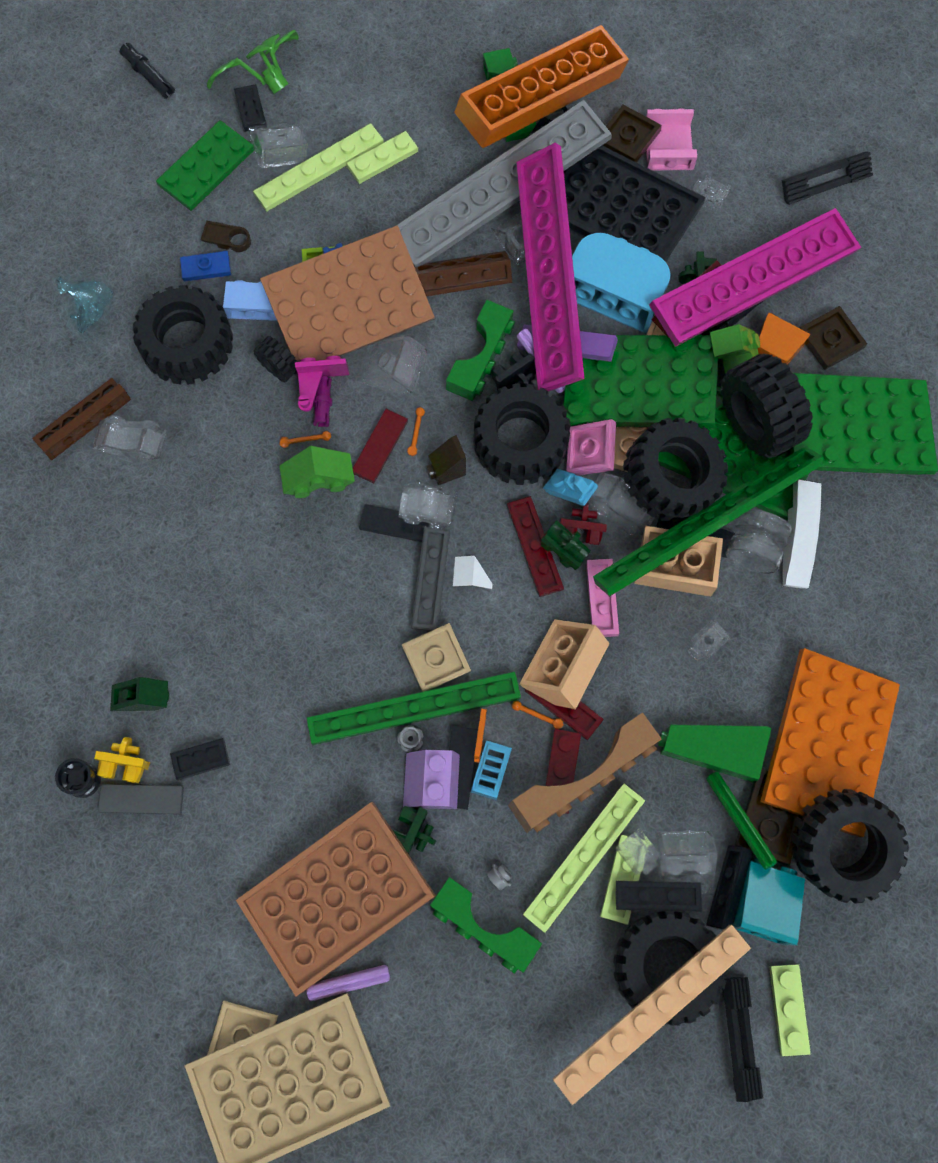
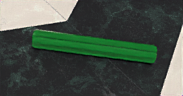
M713 772L706 778L707 782L764 869L773 867L777 860L720 773Z

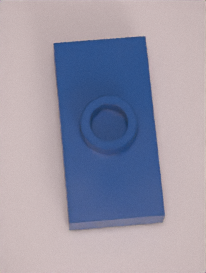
M228 251L180 257L182 279L184 282L231 275Z

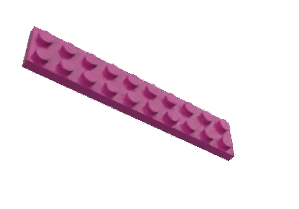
M553 143L516 162L538 390L542 387L548 391L585 379L561 146L557 143Z
M834 208L654 299L649 306L676 347L857 252L861 246L837 209Z

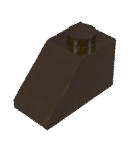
M457 435L449 438L428 455L429 465L426 466V470L430 479H435L438 486L466 475V456Z

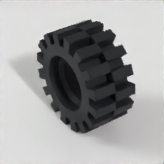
M267 336L253 350L254 355L257 357L256 359L261 362V365L281 382L286 383L297 372L295 362L298 361L295 360L294 355L289 353L290 351L287 348H284L281 342L278 343L277 339Z

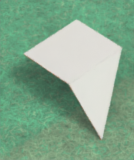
M475 556L455 557L453 586L473 585L492 589V582Z

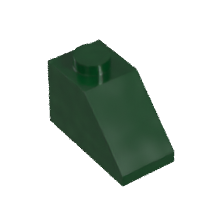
M138 677L112 685L110 711H155L167 708L169 700L168 681Z

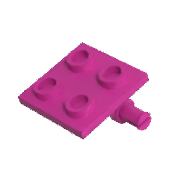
M340 356L326 357V360L316 361L315 358H303L301 362H295L299 381L300 396L298 398V407L304 412L311 411L322 376L349 375L346 358L341 359Z

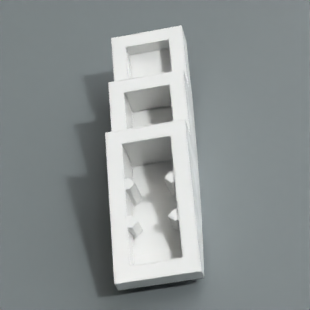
M797 480L793 483V507L788 510V534L783 537V586L809 588L819 533L821 483Z

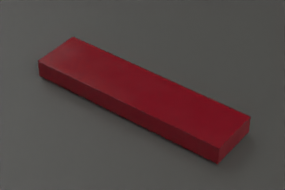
M531 496L507 503V508L539 597L564 590L551 551H546L541 546V539L545 534Z

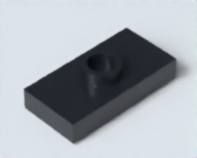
M253 84L235 88L234 92L244 131L267 127L257 85Z
M223 738L170 753L176 780H182L230 765Z

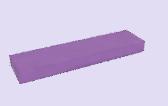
M524 324L522 330L528 329L532 334V325ZM580 331L582 358L612 361L618 341L616 335ZM518 340V343H517L518 349H521V350H525V351H526V349L524 348V346H523V345L521 344V342Z

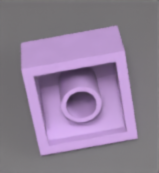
M422 750L406 753L403 807L457 809L460 755L452 750Z

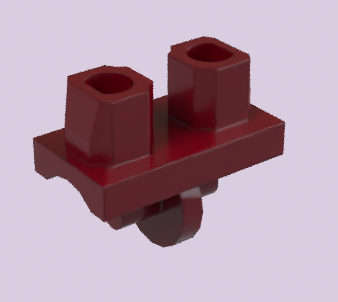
M586 503L582 509L572 508L571 516L581 517V521L560 518V523L572 534L578 528L587 529L586 544L599 545L603 532L607 530V524L587 522V518L597 519L598 511L588 510L589 503Z

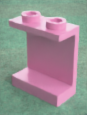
M694 109L647 110L646 117L661 124V132L646 150L648 169L694 170L697 160V149H692L691 122Z

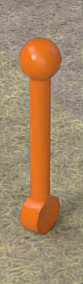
M422 407L417 408L415 411L417 418L412 443L407 450L410 456L417 454L418 433L421 418L425 414V410Z
M325 431L319 435L292 439L281 437L279 444L281 447L286 448L292 443L320 439L328 441L331 439V433Z
M516 700L511 705L513 710H521L552 724L555 729L563 727L561 719L554 720L523 706L520 701Z

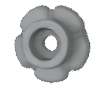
M409 725L405 726L398 733L397 741L401 744V748L404 751L411 752L421 748L424 736L419 728ZM410 736L413 737L412 741L408 740Z
M493 864V868L487 873L491 882L501 891L506 886L510 887L512 885L510 879L513 877L510 871L503 864L499 867Z

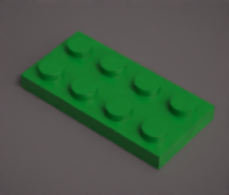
M219 120L156 180V183L192 211L255 150L254 145Z

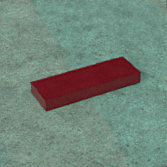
M385 409L353 467L354 475L373 484L375 483L407 425L408 418Z
M525 690L528 695L561 719L575 732L581 733V736L587 741L604 720L581 701L576 709L554 705L531 691Z

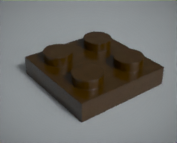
M623 104L606 125V128L611 133V139L602 146L637 163L661 132V124Z
M840 306L800 327V329L810 334L805 344L824 370L859 352L867 345L865 339Z

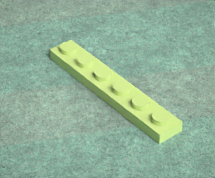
M370 123L253 191L254 195L267 212L345 167L347 162L383 144L384 139Z
M623 784L523 913V916L545 933L646 800Z

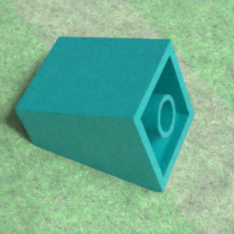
M754 858V862L750 861L733 927L738 931L781 945H797L805 878L797 876V871L786 867H781V870L774 868L764 869L759 860Z

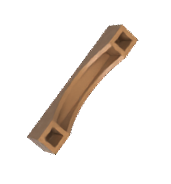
M641 713L615 733L606 759L592 774L566 785H534L513 799L508 807L526 833L532 829L539 832L550 824L548 818L554 814L561 817L572 809L570 803L577 798L580 802L584 801L594 794L592 791L593 787L600 784L603 788L615 779L613 775L615 772L621 769L624 773L637 763L634 759L642 754L645 759L657 750L655 745L662 738L646 716Z

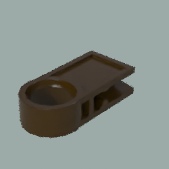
M208 220L200 239L203 242L217 244L220 249L229 250L230 248L234 252H244L251 245L250 234L245 228ZM237 234L247 236L246 242L241 245H234L230 240Z

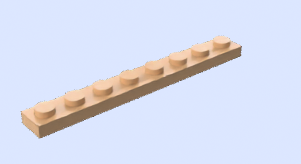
M733 925L726 927L553 1078L572 1105L751 949Z

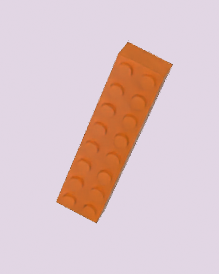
M600 25L461 93L454 113L483 149L620 78L629 58L604 27Z

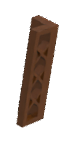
M506 251L431 262L415 267L426 297L513 283L511 262Z
M111 378L32 439L52 461L131 399L125 389ZM112 386L114 387L113 389H111L108 393H106V394L104 395V392H105L106 390H108V389H109L110 387H112ZM88 404H92V405H90L87 409L84 410V407H85V406H87ZM68 419H72L71 421H69L67 424L64 425V422H66ZM52 434L50 437H48V438H47L46 440H44L43 442L41 441V440H42L43 438H45L47 435Z

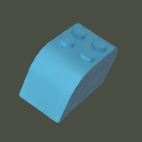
M594 233L586 236L580 241L572 255L577 304L647 334L653 322L651 319L655 316L649 304L666 293L670 281V270L667 263L648 249L630 244L623 238H616L606 233Z

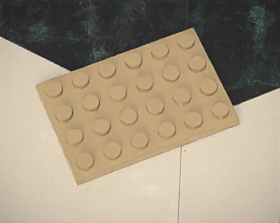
M348 993L185 1065L218 1163H268L391 1105Z

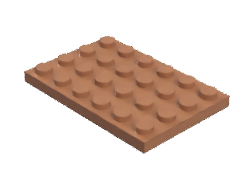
M398 225L260 278L290 353L294 355L295 360L301 362L303 358H315L316 361L326 360V357L342 356L435 318Z
M370 802L239 897L236 902L292 992L297 997L436 895L374 802Z

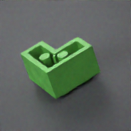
M738 324L710 332L714 357L723 360L725 373L759 354V336L749 328Z
M309 446L279 465L283 493L294 495L296 498L308 497L311 492L319 488L340 492L345 490L346 486L355 482L350 453Z

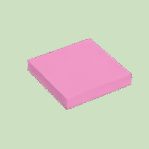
M610 419L571 426L567 448L566 471L577 476L613 471L616 422Z

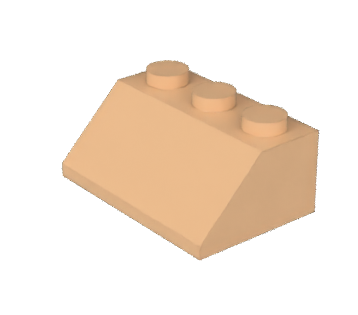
M645 526L641 546L668 531V529ZM707 536L637 579L634 584L711 597L718 585L723 538Z
M554 619L519 684L554 705L576 709L610 643L596 625Z

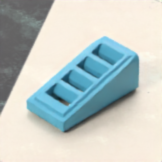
M486 740L471 793L497 800L512 748ZM489 749L503 753L504 758L501 759L488 755ZM489 760L499 763L501 768L486 765L485 762ZM486 770L496 773L498 778L483 775L482 772ZM480 780H483L489 783L495 784V788L492 789L483 785H479Z

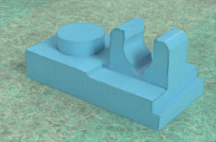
M557 469L543 488L550 495L585 506L598 488V485L593 480Z

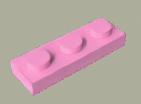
M613 559L587 560L586 572L591 625H596L604 637L618 636L619 625L616 593L609 597L595 584L593 578L594 575L611 566Z

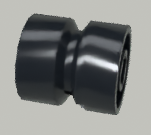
M71 758L59 765L56 770L55 781L57 787L62 792L77 798H86L98 790L101 777L97 776L98 769L95 766L81 759Z

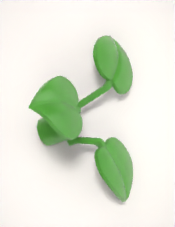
M292 30L280 39H278L280 37L279 33L275 34L248 53L246 58L249 60L259 52L268 67L262 72L265 77L259 75L240 59L235 58L212 73L207 83L208 89L211 88L218 74L228 68L240 65L259 79L263 85L267 83L273 94L277 93L289 83L281 73L282 70L278 65L275 52L280 44L290 40H299L297 31ZM269 53L274 65H271L266 57Z

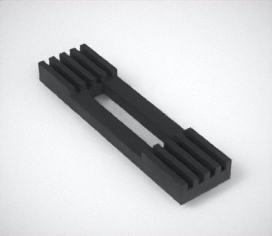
M865 151L781 180L786 204L790 205L824 191L873 176V173H871L873 169L870 167L872 165L870 162L871 157H869L871 152ZM846 167L847 175L807 188L809 187V184H807L808 180Z
M748 977L724 979L727 981L725 989L722 990L725 1001L736 1101L748 1102L762 1099L760 1068L756 1067L748 1008L752 1007ZM737 1009H738V1016H739V1024H740V1032H741V1041H740V1033H739ZM742 1049H743V1057H744V1065H745V1068H744V1066H743Z

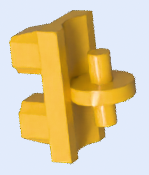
M124 737L121 744L112 743L111 750L119 752V755L96 751L94 759L99 761L97 776L114 779L117 765L125 766L122 780L139 784L143 771L149 769L150 762H146L145 759L130 757V754L139 755L140 747L132 746V738Z

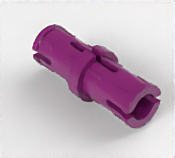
M327 376L321 377L313 403L315 406L313 425L317 426L318 423V427H328L330 424L329 411L333 401L330 394L332 379Z

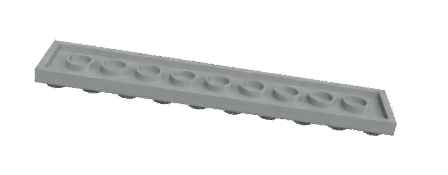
M582 100L399 223L398 227L413 265L419 267L428 263L520 201L517 161L553 143H557L561 146L564 171L611 139L610 131L585 100Z

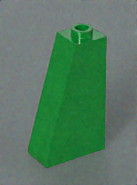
M670 725L666 731H661L660 737L662 739L658 742V746L662 747L660 752L662 755L754 783L760 778L772 728L767 726Z

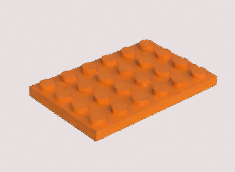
M806 648L800 649L760 802L804 816L805 813L802 811L807 804L812 807L815 804L814 798L819 795L825 798L828 797V791L837 790L842 793L843 789H850L857 793L862 792L873 798L900 684ZM855 822L844 826L839 831L857 837H864L866 826L862 822Z

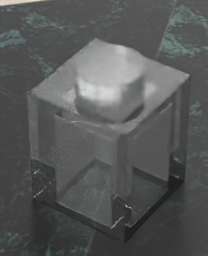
M640 828L615 847L635 875L642 871L646 875L658 866L655 860L661 855Z

